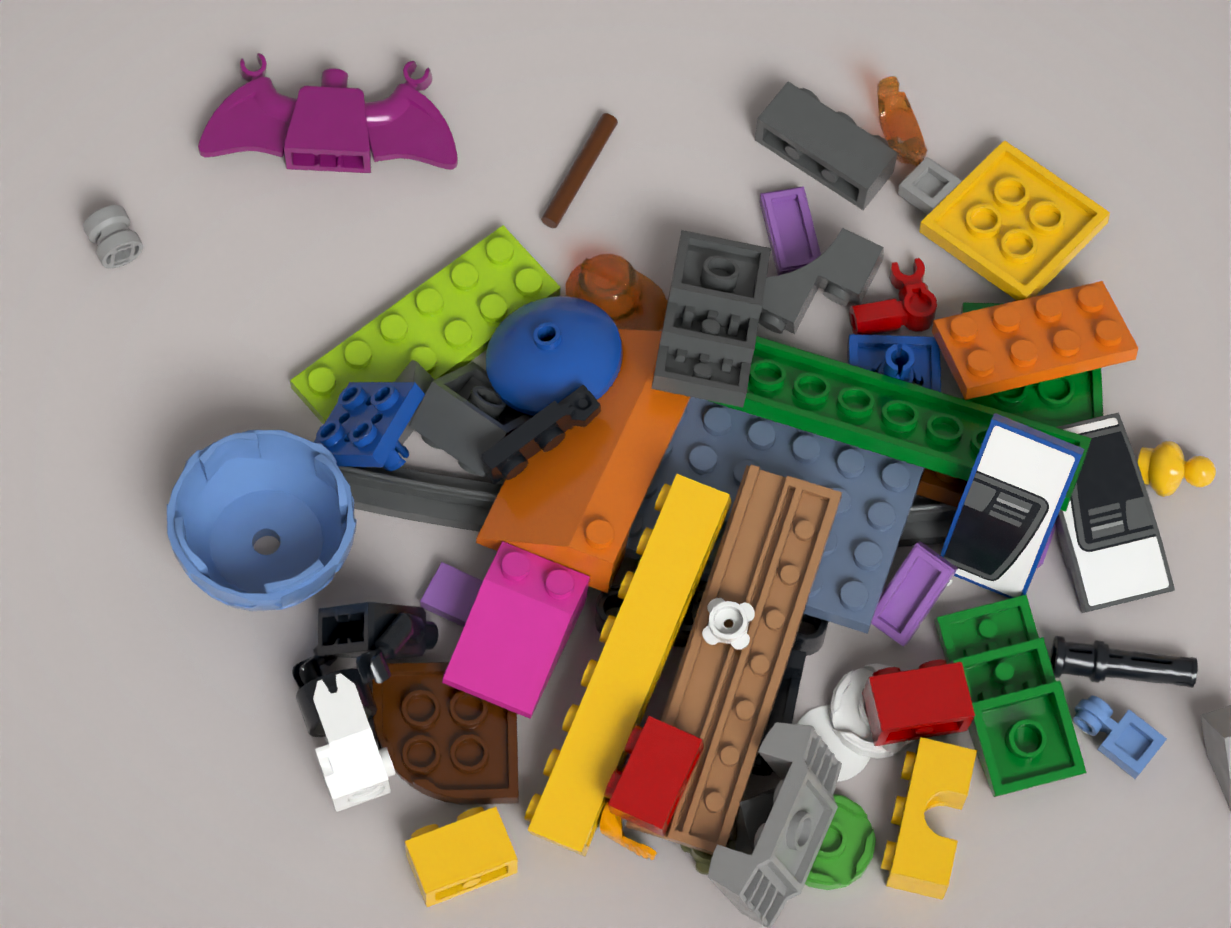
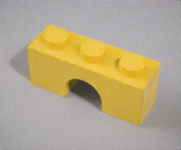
M920 737L916 751H906L900 779L909 781L905 797L896 796L890 822L891 824L899 825L896 842L886 841L880 868L889 871L887 887L943 900L949 886L958 840L942 837L934 833L928 827L924 813L937 806H947L962 810L968 796L977 750Z

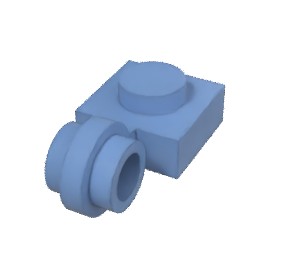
M1091 695L1087 700L1082 699L1075 707L1076 714L1073 717L1075 724L1092 736H1096L1099 731L1105 732L1108 736L1097 750L1134 779L1138 777L1167 740V738L1131 710H1128L1117 723L1110 718L1113 714L1111 707L1097 696Z

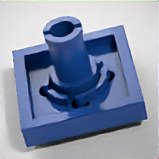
M849 334L847 341L848 364L909 383L915 381L916 384H920L922 382V387L941 392L940 348L934 337Z
M349 382L348 386L340 393L338 402L328 419L319 428L314 443H320L327 448L337 461V466L384 467L386 471H395L406 462L398 453L403 458L409 457L408 449L398 440L425 393L415 382Z

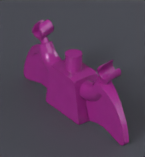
M257 53V60L261 66L257 71H249L245 67V62L242 58L240 61V74L248 83L234 91L216 109L209 119L198 145L200 155L208 158L245 151H258L278 157H283L285 153L286 169L371 173L370 148L374 162L391 159H411L449 170L456 168L458 165L456 145L446 120L435 105L419 92L430 86L433 79L432 73L428 67L422 78L412 79L411 75L417 67L415 61L406 63L403 69V75L406 79L405 83L399 84L388 98L365 103L363 90L347 88L348 74L341 69L331 68L324 70L321 77V87L304 86L300 88L298 97L295 99L278 93L271 79L264 77L267 67L264 55Z

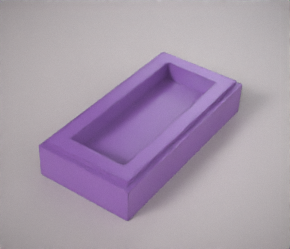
M804 186L760 193L759 202L777 275L800 269L818 258L821 252Z
M917 542L882 593L871 624L904 647L909 643L958 568L922 542Z

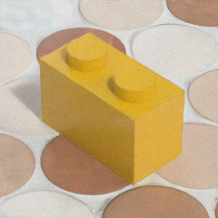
M496 806L485 811L483 807L469 809L458 815L456 822L440 828L437 824L424 826L413 832L411 839L405 841L406 857L426 907L518 872V858Z

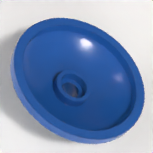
M547 297L518 308L496 328L486 351V371L493 390L504 403L518 412L534 416L554 400L559 403L582 385L587 387L596 400L602 397L613 385L620 371L623 359L622 341L614 321L597 305L575 297ZM554 337V338H553L552 340H550V341H546V342L543 341V340H545V339H547V338Z

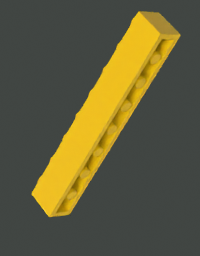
M676 474L672 485L664 483L654 508V510L660 512L653 529L645 528L637 546L636 554L642 557L636 572L627 571L621 583L618 598L623 599V603L617 617L609 615L603 626L599 641L605 643L600 658L598 661L591 659L583 674L581 686L587 689L580 705L573 703L565 717L562 730L568 732L564 744L561 750L556 748L552 750L545 765L543 775L549 777L542 795L535 793L528 805L524 820L530 822L528 831L532 835L586 856L600 823L603 809L609 798L604 796L606 787L613 772L616 769L622 770L628 755L625 752L627 741L636 725L640 726L731 507L730 494Z

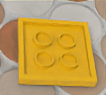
M1004 140L921 221L919 232L1017 301L1035 297L1103 229L1109 221L1110 212Z

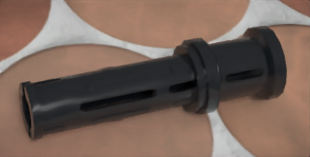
M1055 636L1050 656L1055 678H1060L1061 674L1089 677L1091 682L1096 683L1104 681L1106 677L1193 688L1198 671L1197 658L1175 657L1111 649L1108 644H1104V641L1095 640L1093 645L1066 642L1063 636Z

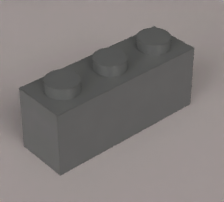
M789 81L757 118L755 141L861 210L867 207L894 172L898 151L894 150L886 139L879 135H871L857 126L854 120L847 114L840 111L835 112L821 103L813 92L805 88L799 89Z

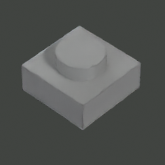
M926 157L899 184L898 195L928 215L962 180L929 157Z

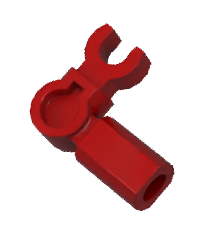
M920 258L914 259V274L912 275L903 274L899 269L898 263H892L889 278L891 284L900 290L898 293L900 301L893 298L850 306L849 319L853 334L873 335L900 330L902 325L909 330L922 332L932 326L937 309V299L929 291L928 285L923 282L925 266Z

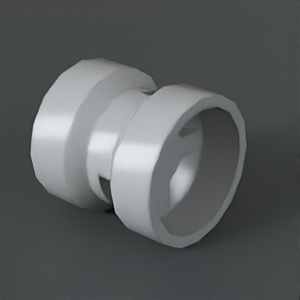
M119 205L107 206L97 210L85 220L83 225L89 240L97 244V256L106 268L124 266L136 259L143 250V244L138 234L128 228L130 219L125 209Z

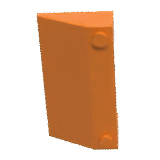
M618 329L623 346L622 364L613 385L597 400L601 405V412L586 427L574 426L573 429H568L564 432L566 434L565 438L558 446L548 452L540 450L527 460L529 462L527 467L519 475L510 480L505 479L476 538L477 544L498 551L502 541L590 576V587L605 593L609 592L625 557L629 531L691 399L689 396L651 389L662 331Z

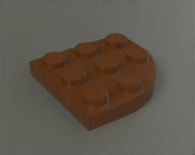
M449 662L387 663L392 674L391 677L382 683H376L372 679L373 698L377 707L373 721L380 749L387 747L398 776L422 794L444 802L469 805L519 804L517 713L442 683Z

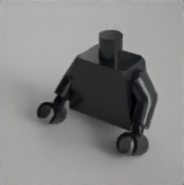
M364 602L319 608L318 645L313 649L315 655L297 663L293 667L292 674L300 689L310 681L324 675L320 668L321 665L331 666L338 657L357 658L356 666L363 684L369 683L372 679L376 683H382L392 675L386 659L423 656L426 649L431 650L436 646L439 636L438 628L434 622L426 621V612L423 607Z

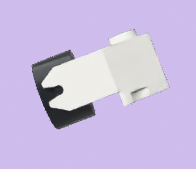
M358 669L338 670L318 677L301 687L296 693V699L308 733L312 737H324L327 743L325 746L316 748L315 751L336 812L391 793L388 777L396 775L387 747L379 750L377 748L368 722L376 714L377 707L368 683L363 684Z

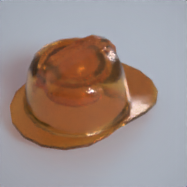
M600 254L591 259L585 258L570 273L566 282V296L580 298L597 305L611 317L617 329L659 331L663 328L667 299L662 289L651 279L635 270L632 264L625 258L615 254Z

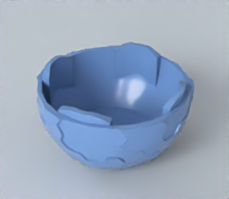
M248 430L229 435L202 450H197L186 461L183 472L172 489L169 504H167V534L176 559L191 581L212 598L228 606L248 611L286 609L302 603L324 589L345 563L353 545L357 519L354 516V499L350 485L338 468L333 454L320 443H314L284 430ZM264 536L275 537L280 542L278 550L269 555H262L256 552L254 544Z

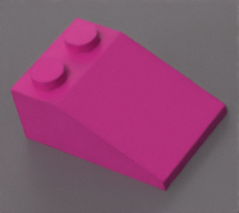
M502 541L481 584L442 683L531 719L585 606L590 576Z

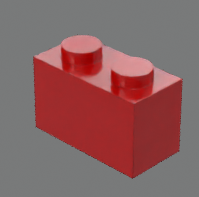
M937 659L921 664L918 667L919 669L901 671L899 667H888L874 672L868 678L862 691L874 746L917 740L920 737L929 738L967 731L975 717L962 662L947 664L946 660Z
M648 716L644 727L636 725L625 747V752L631 754L623 772L617 769L613 772L604 796L610 799L608 803L610 813L664 837L703 752V739L651 716Z

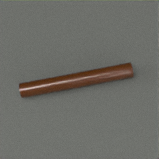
M608 113L602 114L541 218L546 226L557 228L617 126L618 121L614 116Z

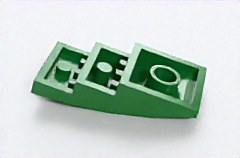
M1027 594L936 617L934 623L947 664L962 662L975 713V717L968 730L993 797L1087 773L1061 681L1055 680L1043 637L1039 638Z

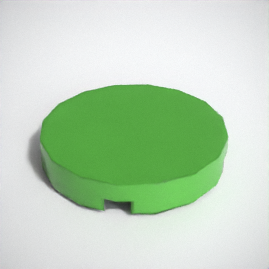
M837 794L833 796L838 808L805 882V885L823 890L847 887L862 877L873 858L876 837L874 829H872L871 823L867 819L868 815L860 805L845 796Z

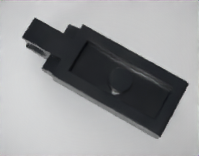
M584 385L580 386L559 403L554 400L482 454L484 473L494 485L504 477L506 480L516 477L527 467L529 463L527 460L540 450L548 452L558 446L565 438L566 434L564 432L568 429H573L574 426L586 427L601 412L600 403Z

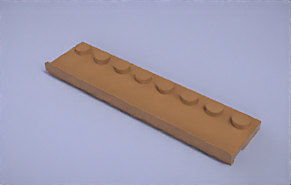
M752 464L750 466L746 465L661 718L662 722L703 739L704 749L664 837L630 821L626 822V828L635 829L713 855L717 844L724 847L728 846L739 813L740 802L743 800L842 499V492L788 475L787 478L760 470V467ZM722 598L725 601L736 602L739 605L744 602L749 603L753 607L755 617L749 622L747 634L750 637V642L746 648L736 650L731 644L719 642L716 645H710L705 642L702 631L709 623L710 614L707 606L711 600ZM726 620L724 622V626L726 628H731L733 626V621Z

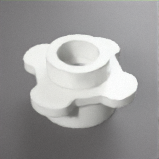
M722 598L711 600L707 606L710 614L709 623L702 631L705 642L710 645H716L719 642L731 644L736 650L746 648L750 642V637L747 634L749 622L755 617L753 607L749 603L744 602L739 605L736 602L725 601ZM726 620L733 621V626L731 628H726L724 626V622Z

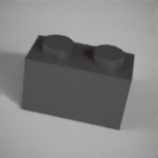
M471 362L432 381L409 427L421 434L423 441L429 446L442 449L457 459L458 464L465 471L485 477L487 475L484 473L482 454L533 416L518 412L504 403L493 390L487 371L476 363Z

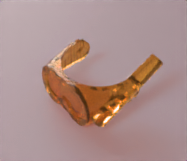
M886 77L877 84L878 113L882 132L889 147L898 153L896 160L917 167L927 155L928 148L905 92H898L899 81L897 77Z

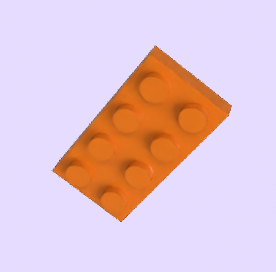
M1103 281L933 320L932 327L933 336L965 400L1136 360L1138 346Z

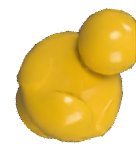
M1164 441L1156 448L1142 447L1139 453L1138 466L1144 484L1150 485L1157 495L1163 497L1175 493L1183 478L1192 486L1199 488L1209 485L1216 475V467L1209 458L1194 456L1185 461L1182 449L1173 441Z

